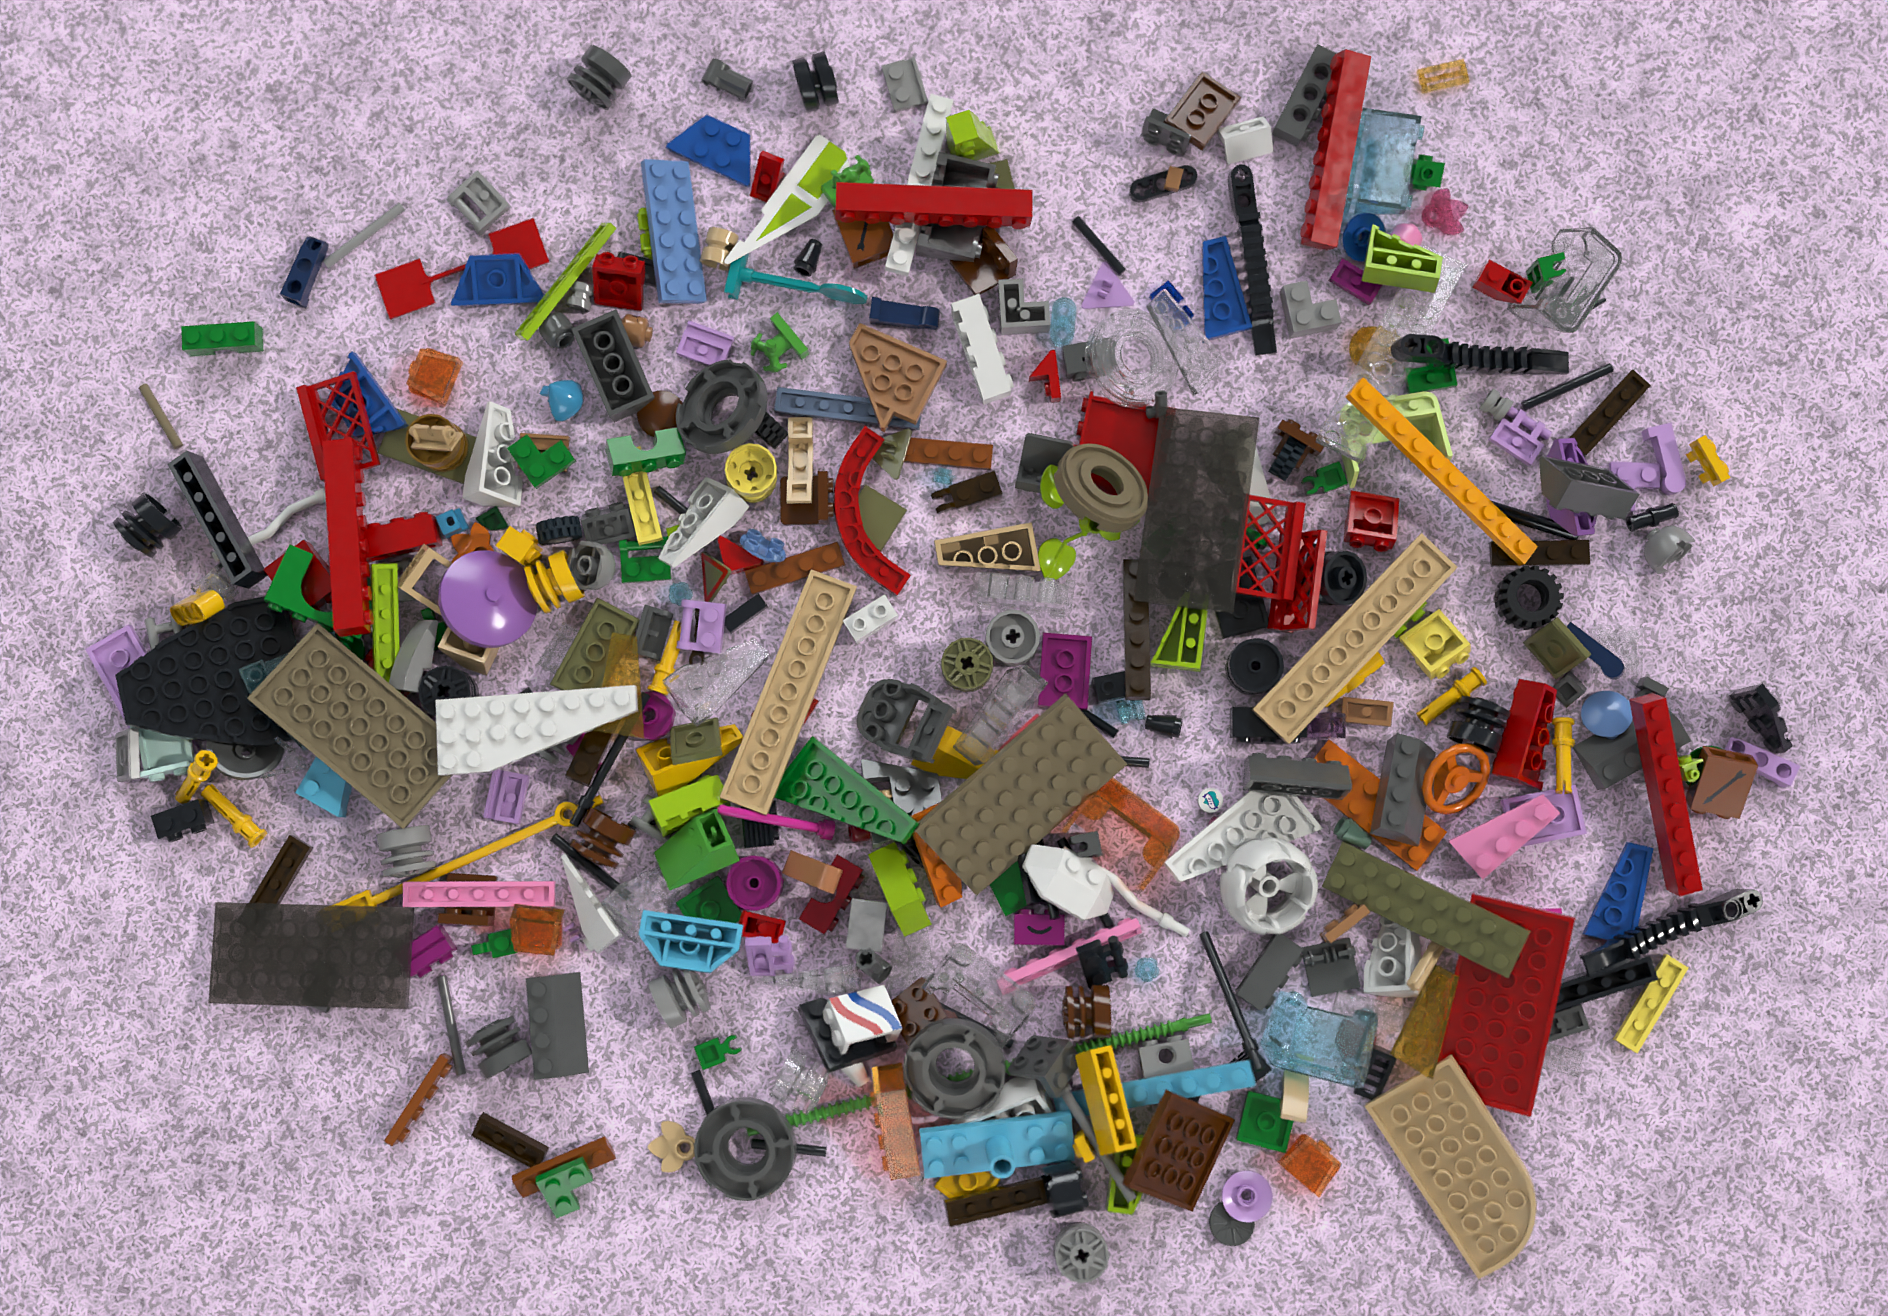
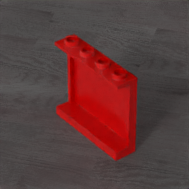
M1090 391L1089 397H1084L1081 412H1085L1084 422H1078L1076 435L1081 436L1079 445H1102L1125 457L1138 470L1145 482L1148 493V505L1156 507L1177 408L1168 407L1167 413L1160 419H1148L1146 417L1147 406L1094 396L1093 392ZM1091 473L1093 483L1098 489L1109 495H1118L1110 482L1099 475Z

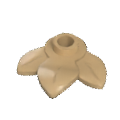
M663 1121L661 1123L663 1136L654 1139L647 1147L651 1153L663 1159L661 1163L662 1172H675L681 1168L684 1161L691 1160L695 1156V1139L690 1135H686L682 1125L673 1121ZM683 1143L689 1144V1152H683L681 1150V1145Z

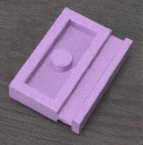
M688 320L686 330H684L676 354L706 366L718 361L727 360L735 338Z
M503 770L493 771L483 818L520 824L530 776Z

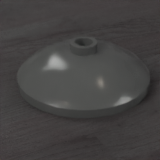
M207 741V750L216 755L218 759L216 769L220 773L233 779L252 780L269 774L279 765L284 755L285 743L264 747ZM248 751L250 755L243 756L242 753Z

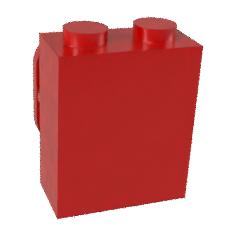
M302 540L295 547L313 554V559L302 581L301 593L308 605L320 611L319 608L323 605L332 603L330 567L311 543ZM285 553L264 568V571L272 581Z

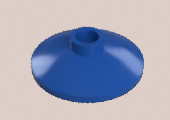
M1360 213L1354 216L1346 225L1342 243L1346 254L1351 259L1365 262L1372 224L1378 226L1379 230L1386 233L1385 225L1377 215Z

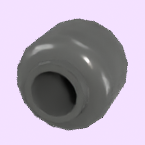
M561 312L550 313L539 326L540 335L552 348H566L574 340V334L571 329L574 326Z

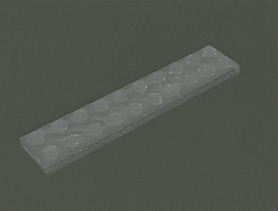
M1422 245V247L1443 257L1440 279L1435 293L1399 287L1315 441L1360 464L1378 429L1345 398L1346 394L1360 378L1364 377L1391 404L1394 403L1415 362H1401L1394 359L1391 354V345L1407 334H1431L1467 264L1425 245Z

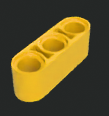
M209 590L190 595L170 607V613L177 624L184 626L208 619L223 610L225 605L223 599L215 590Z

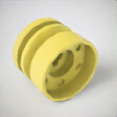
M751 443L741 445L731 451L725 465L728 487L734 489L747 503L760 502L769 497L775 489L777 482V466L775 458L770 451L761 445ZM753 471L755 472V476L757 478L753 477L750 481L748 480L747 475H750Z

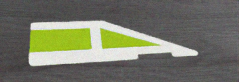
M822 135L815 136L762 208L763 218L745 242L741 240L737 242L724 262L729 264L818 216L829 201L822 192L821 185L832 179V170L842 173L845 168L850 167L845 151Z

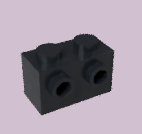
M196 799L151 815L157 838L168 840V843L183 839V834L189 832L192 834L207 830L206 826L215 823L208 801L204 799Z

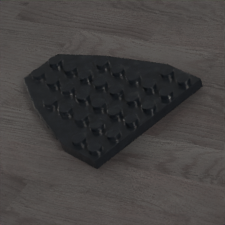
M265 596L237 601L208 619L193 626L191 625L162 640L147 654L140 656L133 664L115 675L126 725L183 739L264 747L296 741L293 736L247 699L297 645L290 613L286 610L279 613L268 608L269 603L264 601Z

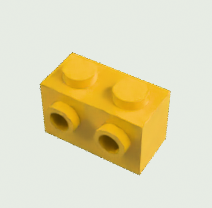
M509 526L496 544V547L523 566L531 564L535 567L536 561L541 560L543 556L541 554L543 549L538 546V539L524 529L520 533Z

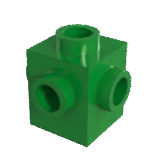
M1419 154L1418 159L1410 158L1409 163L1406 164L1404 169L1405 182L1413 184L1412 189L1427 191L1428 186L1441 188L1445 163L1433 161V156Z

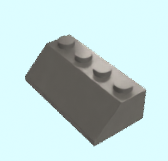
M617 309L571 328L608 416L614 423L637 413L655 398Z
M1541 456L1539 459L1541 492L1549 500V505L1555 509L1562 510L1566 508L1574 513L1582 511L1594 517L1598 514L1611 520L1614 518L1625 519L1640 495L1609 469Z
M1669 710L1675 746L1678 749L1691 742V739L1680 720ZM1633 718L1628 729L1618 735L1617 738L1608 739L1594 734L1573 747L1597 790L1606 789L1642 769Z
M1396 733L1387 740L1370 834L1416 847L1420 843L1426 809L1421 789L1423 778L1430 763L1435 759L1436 753L1421 739Z
M1252 753V756H1248L1244 763L1243 790L1343 800L1352 790L1349 766L1341 765L1340 761L1331 760L1326 761V763H1317V760L1313 758H1302L1301 761H1297L1285 755L1268 758L1264 753Z
M575 972L526 978L534 1080L589 1073L581 973Z

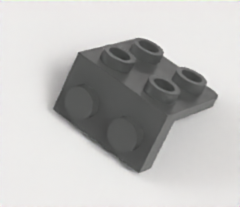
M1027 433L1025 435L1015 488L1027 492L1040 493V481L1045 469L1049 465L1058 467L1057 463L1074 446L1073 442Z
M1033 1035L1026 1041L1021 1051L1008 1068V1072L1012 1076L1038 1079L1049 1097L1058 1098L1078 1068L1075 1054L1078 1053L1068 1039Z

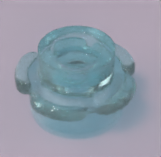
M938 467L937 471L932 472L934 474V482L952 485L953 478H956V476L952 475V470Z
M685 582L674 583L669 589V600L673 604L676 603L678 606H681L682 599H692L693 592Z
M1151 957L1139 959L1137 967H1135L1136 976L1144 982H1150L1153 978H1157L1160 971L1157 967V961ZM1146 967L1150 969L1148 972L1145 971Z

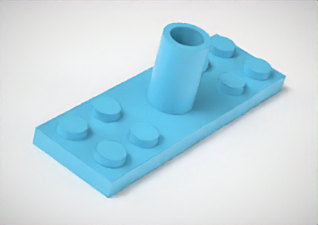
M1070 1110L919 1129L925 1179L990 1171L996 1178L1004 1179L1011 1176L1015 1168L1059 1163L1070 1160L1075 1161L1072 1146L1074 1142Z

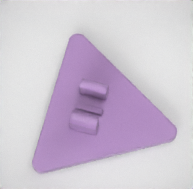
M1102 262L1082 302V308L1091 309L1134 305L1133 298L1107 262Z

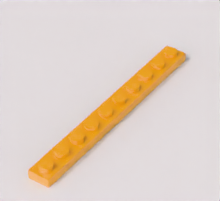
M1364 377L1360 378L1346 394L1345 398L1519 566L1524 565L1538 546Z

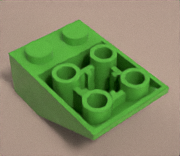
M717 808L692 818L654 852L669 891L740 861L723 819L717 812Z

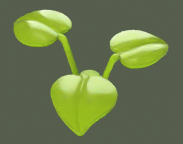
M1049 465L1041 477L1040 493L1047 506L1052 509H1058L1064 504L1054 482V474L1058 467ZM1086 516L1083 520L1079 519L1081 532L1064 539L1063 542L1057 538H1050L1039 547L1038 559L1044 579L1048 582L1057 580L1064 576L1074 565L1076 551L1073 547L1067 545L1069 542L1082 536H1087L1088 533H1099L1105 540L1116 541L1120 539L1121 532L1099 530L1096 528L1099 523Z

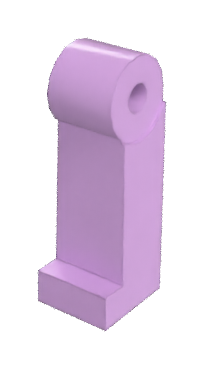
M1672 423L1645 429L1641 432L1643 440H1651L1657 464H1660L1661 491L1666 495H1674L1682 491L1686 485V478Z
M1730 737L1724 749L1752 755L1758 764L1756 773L1783 788L1792 785L1800 768V765L1737 738Z

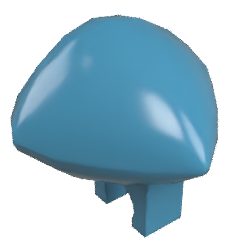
M572 380L556 381L549 384V386H543L539 393L541 396L548 397L547 401L549 402L550 411L556 421H566L574 416L581 409L584 401L580 384Z

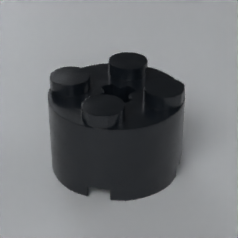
M1070 1160L1040 1169L1045 1174L1041 1175L1044 1183L1047 1204L1052 1203L1054 1209L1049 1211L1053 1219L1082 1212L1084 1208L1089 1207L1086 1192L1081 1190L1080 1182H1083V1174L1080 1166L1076 1167V1164Z

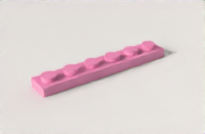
M555 881L403 882V907L555 906Z
M1131 918L1123 919L1112 929H1100L1094 933L1095 936L1089 939H1077L1071 943L1072 946L1066 949H1054L1048 953L1049 956L1043 959L1034 958L1026 962V966L1020 969H1008L1003 972V976L999 977L1004 991L1007 992L1079 960L1076 947L1097 939L1100 940L1103 946L1109 943L1108 938L1113 935L1118 937L1119 942L1141 934L1142 930L1137 918L1132 920Z

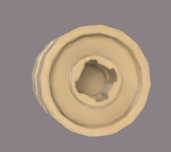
M718 227L708 228L705 239L708 246L703 247L700 262L712 268H716L717 263H720L719 269L728 271L731 263L726 264L724 260L737 244L739 236L726 229Z

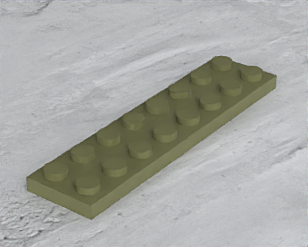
M1344 841L1322 885L1323 888L1358 905L1364 904L1368 910L1506 978H1509L1531 932Z

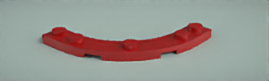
M864 426L844 456L838 470L834 487L835 521L841 540L854 562L876 583L897 596L911 575L886 558L875 547L864 530L860 515L858 495L861 481L868 464L885 440L867 426Z

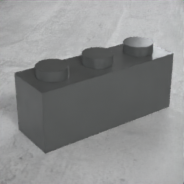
M1273 934L1234 994L1261 1012L1264 1008L1268 1009L1275 1000L1273 994L1277 988L1282 989L1288 981L1289 976L1287 973L1291 967L1296 968L1303 958L1301 953L1304 949L1283 934Z

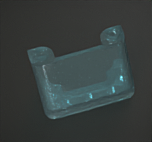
M1370 108L1362 109L1343 214L1402 215L1405 214L1406 210L1411 209L1413 195H1408V187L1417 140H1422L1425 125H1420L1422 116Z
M1280 991L1260 1041L1269 1063L1282 1070L1352 1088H1363L1368 1075L1378 1026L1377 1014L1370 1009L1361 1008L1360 1010H1355L1353 1016H1347L1310 1007L1303 999L1304 997L1298 992L1290 991L1288 993Z

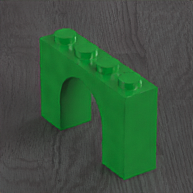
M289 544L264 598V601L269 603L267 607L279 613L286 610L293 613L291 617L300 622L306 623V620H310L316 624L318 623L328 632L330 630L334 631L333 612H322L312 608L304 600L301 593V584L313 559V554ZM367 578L368 586L371 588V579ZM369 601V610H372L371 601ZM362 634L339 636V638L353 643L354 639L360 641Z

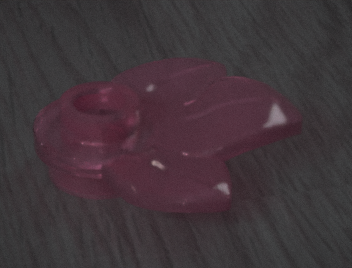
M1440 189L1432 195L1430 204L1423 209L1421 214L1422 221L1428 227H1437L1443 234H1460L1464 231V228L1458 220L1467 211L1468 204L1459 200H1450L1449 189ZM1431 212L1437 214L1438 218L1436 220L1430 218L1429 214Z

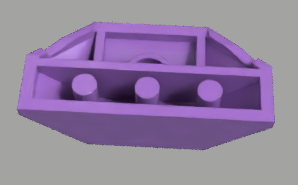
M1575 438L1554 440L1547 457L1588 465L1582 451L1577 447ZM1546 498L1550 518L1573 536L1595 534L1594 526L1597 516L1594 517L1582 511L1574 513L1566 508L1562 510L1555 509L1549 505V500Z

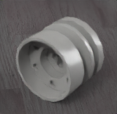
M429 825L407 827L404 830L401 828L376 835L379 851L391 852L390 857L381 860V865L393 864V868L382 871L383 877L403 878L415 876L436 867V861L424 862L423 859L433 856L434 851L422 850L421 848L422 845L432 842Z
M676 968L672 970L675 982L672 983L665 974L648 982L654 1002L670 1029L687 1022L686 1009L694 1017L700 1015L697 1004L703 1012L711 1009L706 987L699 974L695 971L682 969V975Z
M1084 1222L1070 1223L1061 1229L1056 1236L1053 1247L1056 1264L1061 1273L1070 1281L1078 1283L1092 1282L1100 1277L1107 1268L1109 1260L1108 1247L1100 1231L1093 1225ZM1079 1249H1083L1084 1252H1087L1085 1254V1259L1081 1260L1080 1257L1077 1256Z

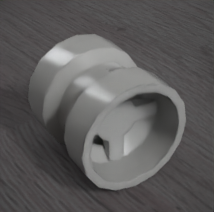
M575 281L570 288L572 294L568 297L566 306L574 310L590 312V297L594 296L593 286Z
M1493 388L1479 409L1485 413H1491L1493 418L1500 422L1514 402L1509 398L1501 397L1500 393Z

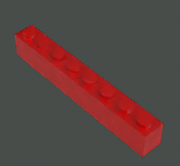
M1344 49L1336 53L1331 60V78L1326 86L1327 100L1322 109L1323 122L1317 136L1319 141L1318 150L1313 158L1314 172L1309 181L1310 194L1304 208L1306 213L1305 222L1300 230V236L1302 237L1301 245L1322 250H1331L1338 246L1372 56Z
M836 182L835 220H841L844 223L865 221L869 224L890 222L894 225L914 223L919 226L930 223L939 224L944 227L956 224L969 228L983 225L989 228L1009 226L1014 229H1024L1030 227L1033 217V190Z
M353 438L322 441L333 629L340 637L371 633L370 625L374 623L372 610H369L372 591L367 583V577H370L371 571L369 563L366 562L369 544L364 536V530H367L368 525L366 516L363 515L366 498L361 490V483H364V473L362 468L360 469V460H363V452L361 446H358Z
M1654 693L1629 699L1666 890L1679 897L1702 891L1701 876L1667 699Z

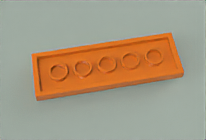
M1328 739L1313 759H1316L1317 763H1326V761L1331 760L1340 761L1341 765L1349 766L1352 790L1343 800L1323 799L1346 817L1352 818L1365 832L1412 869L1418 871L1447 831L1424 815L1418 847L1370 834L1380 779Z

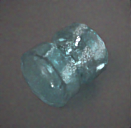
M1142 700L1115 701L1121 725L1128 724L1133 719L1137 721L1146 719Z

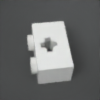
M884 594L844 619L843 622L858 644L897 620L898 614Z

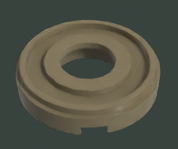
M1081 444L1070 448L1057 463L1058 470L1054 474V482L1060 498L1079 519L1083 520L1086 516L1099 523L1096 527L1097 529L1107 532L1127 531L1146 512L1148 493L1145 482L1138 470L1118 452L1098 444ZM1091 473L1099 475L1110 482L1118 495H1109L1098 489L1093 483Z

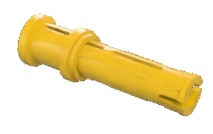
M676 620L673 622L674 624L660 664L657 663L654 667L655 674L652 683L647 686L648 690L659 692L664 696H668L669 692L667 689L671 677L675 676L676 672L673 668L680 651L676 647L677 641H680V625L682 623Z
M1472 667L1470 669L1471 672L1462 679H1456L1452 684L1453 687L1416 713L1425 726L1458 702L1459 697H1470V693L1478 687L1487 685L1485 677L1476 667Z
M1558 717L1552 721V725H1554L1552 745L1556 748L1555 792L1557 794H1562L1563 784L1564 794L1572 793L1571 748L1575 745V740L1572 739V725L1575 724V720L1569 717Z
M202 750L195 755L194 762L188 766L187 777L175 793L177 802L181 804L188 803L201 782L206 781L210 777L211 771L218 764V759L214 753Z
M213 784L208 785L201 792V796L229 821L233 831L236 834L239 833L248 841L250 848L257 846L267 835L265 829L261 830L252 821L253 818L250 815L243 814Z

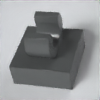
M1646 676L1640 678L1636 685L1640 689L1636 697L1651 693L1665 697L1669 688Z

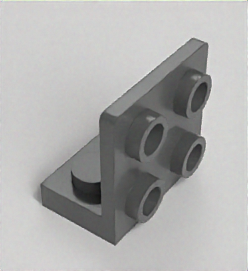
M1153 108L1149 117L1146 116L1141 136L1145 137L1144 140L1151 145L1159 143L1166 146V150L1172 154L1179 155L1182 153L1185 155L1190 144L1191 135L1163 123L1168 114Z

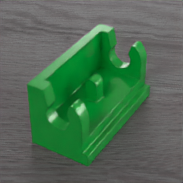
M1564 252L1537 258L1526 270L1528 280L1533 282L1530 287L1532 294L1537 293L1541 289L1551 287L1554 281L1550 280L1566 272V269L1557 271L1553 268L1557 263L1565 259Z

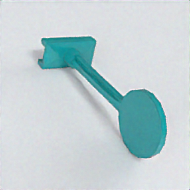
M749 254L731 262L724 293L729 294L728 298L735 300L739 298L742 282H757L808 293H821L828 298L851 304H865L868 297L860 290L841 284L824 283L819 286L808 281L756 272L755 269L746 268Z

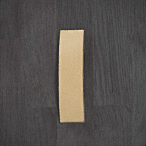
M813 417L788 418L787 504L812 503Z

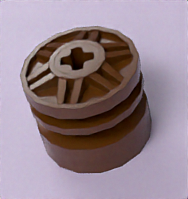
M590 807L583 819L584 824L591 828L590 832L577 830L576 834L585 841L582 843L572 839L570 845L586 859L601 866L617 869L619 863L610 857L611 854L623 858L624 854L616 848L617 843L629 846L637 831L622 822L619 824L613 821V817Z
M1082 985L1078 986V997H1073L1072 986L1065 987V994L1062 1000L1063 1025L1067 1032V1039H1074L1075 1027H1079L1080 1039L1085 1038L1086 1027H1091L1094 1038H1111L1112 1017L1109 985H1092L1090 997H1085Z

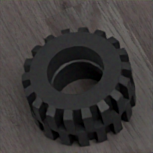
M1529 565L1523 566L1509 573L1503 578V581L1499 582L1497 586L1499 590L1495 592V598H1498V601L1495 602V607L1500 608L1501 612L1498 614L1500 617L1504 616L1506 618L1505 623L1508 625L1514 624L1513 628L1516 629L1524 628V630L1541 627L1551 622V619L1556 618L1559 614L1557 611L1563 605V603H1560V600L1564 598V593H1559L1562 585L1561 583H1555L1554 580L1557 577L1554 574L1548 575L1550 570L1546 568L1540 570V566L1536 565L1529 567ZM1529 584L1538 590L1541 596V604L1537 611H1528L1520 605L1517 592L1521 585Z

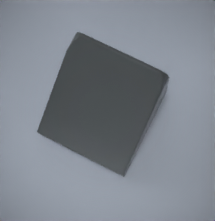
M1568 671L1553 686L1557 690V699L1566 708L1587 690L1586 686L1571 671Z

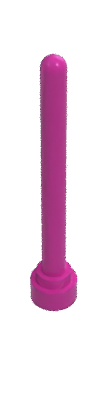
M720 805L717 808V812L720 815L815 832L817 836L825 840H832L835 833V821L824 819L816 823L774 814H767L766 816L756 811Z

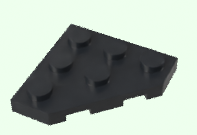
M1763 683L1736 689L1729 695L1733 700L1731 702L1733 708L1739 713H1744L1749 719L1747 721L1748 726L1754 732H1759L1765 739L1763 744L1769 751L1779 754L1785 753L1793 747L1791 740L1785 739L1784 736L1788 732L1785 720L1781 716L1778 717L1777 712L1781 710L1780 704Z
M819 998L800 1004L798 1007L799 1014L827 1073L894 1052L897 1049L896 1042H887L885 1035L852 1043L849 1045L847 1052L841 1055L838 1046H835L833 1043L831 1027L829 1024H826L823 1017V1010L828 1000Z

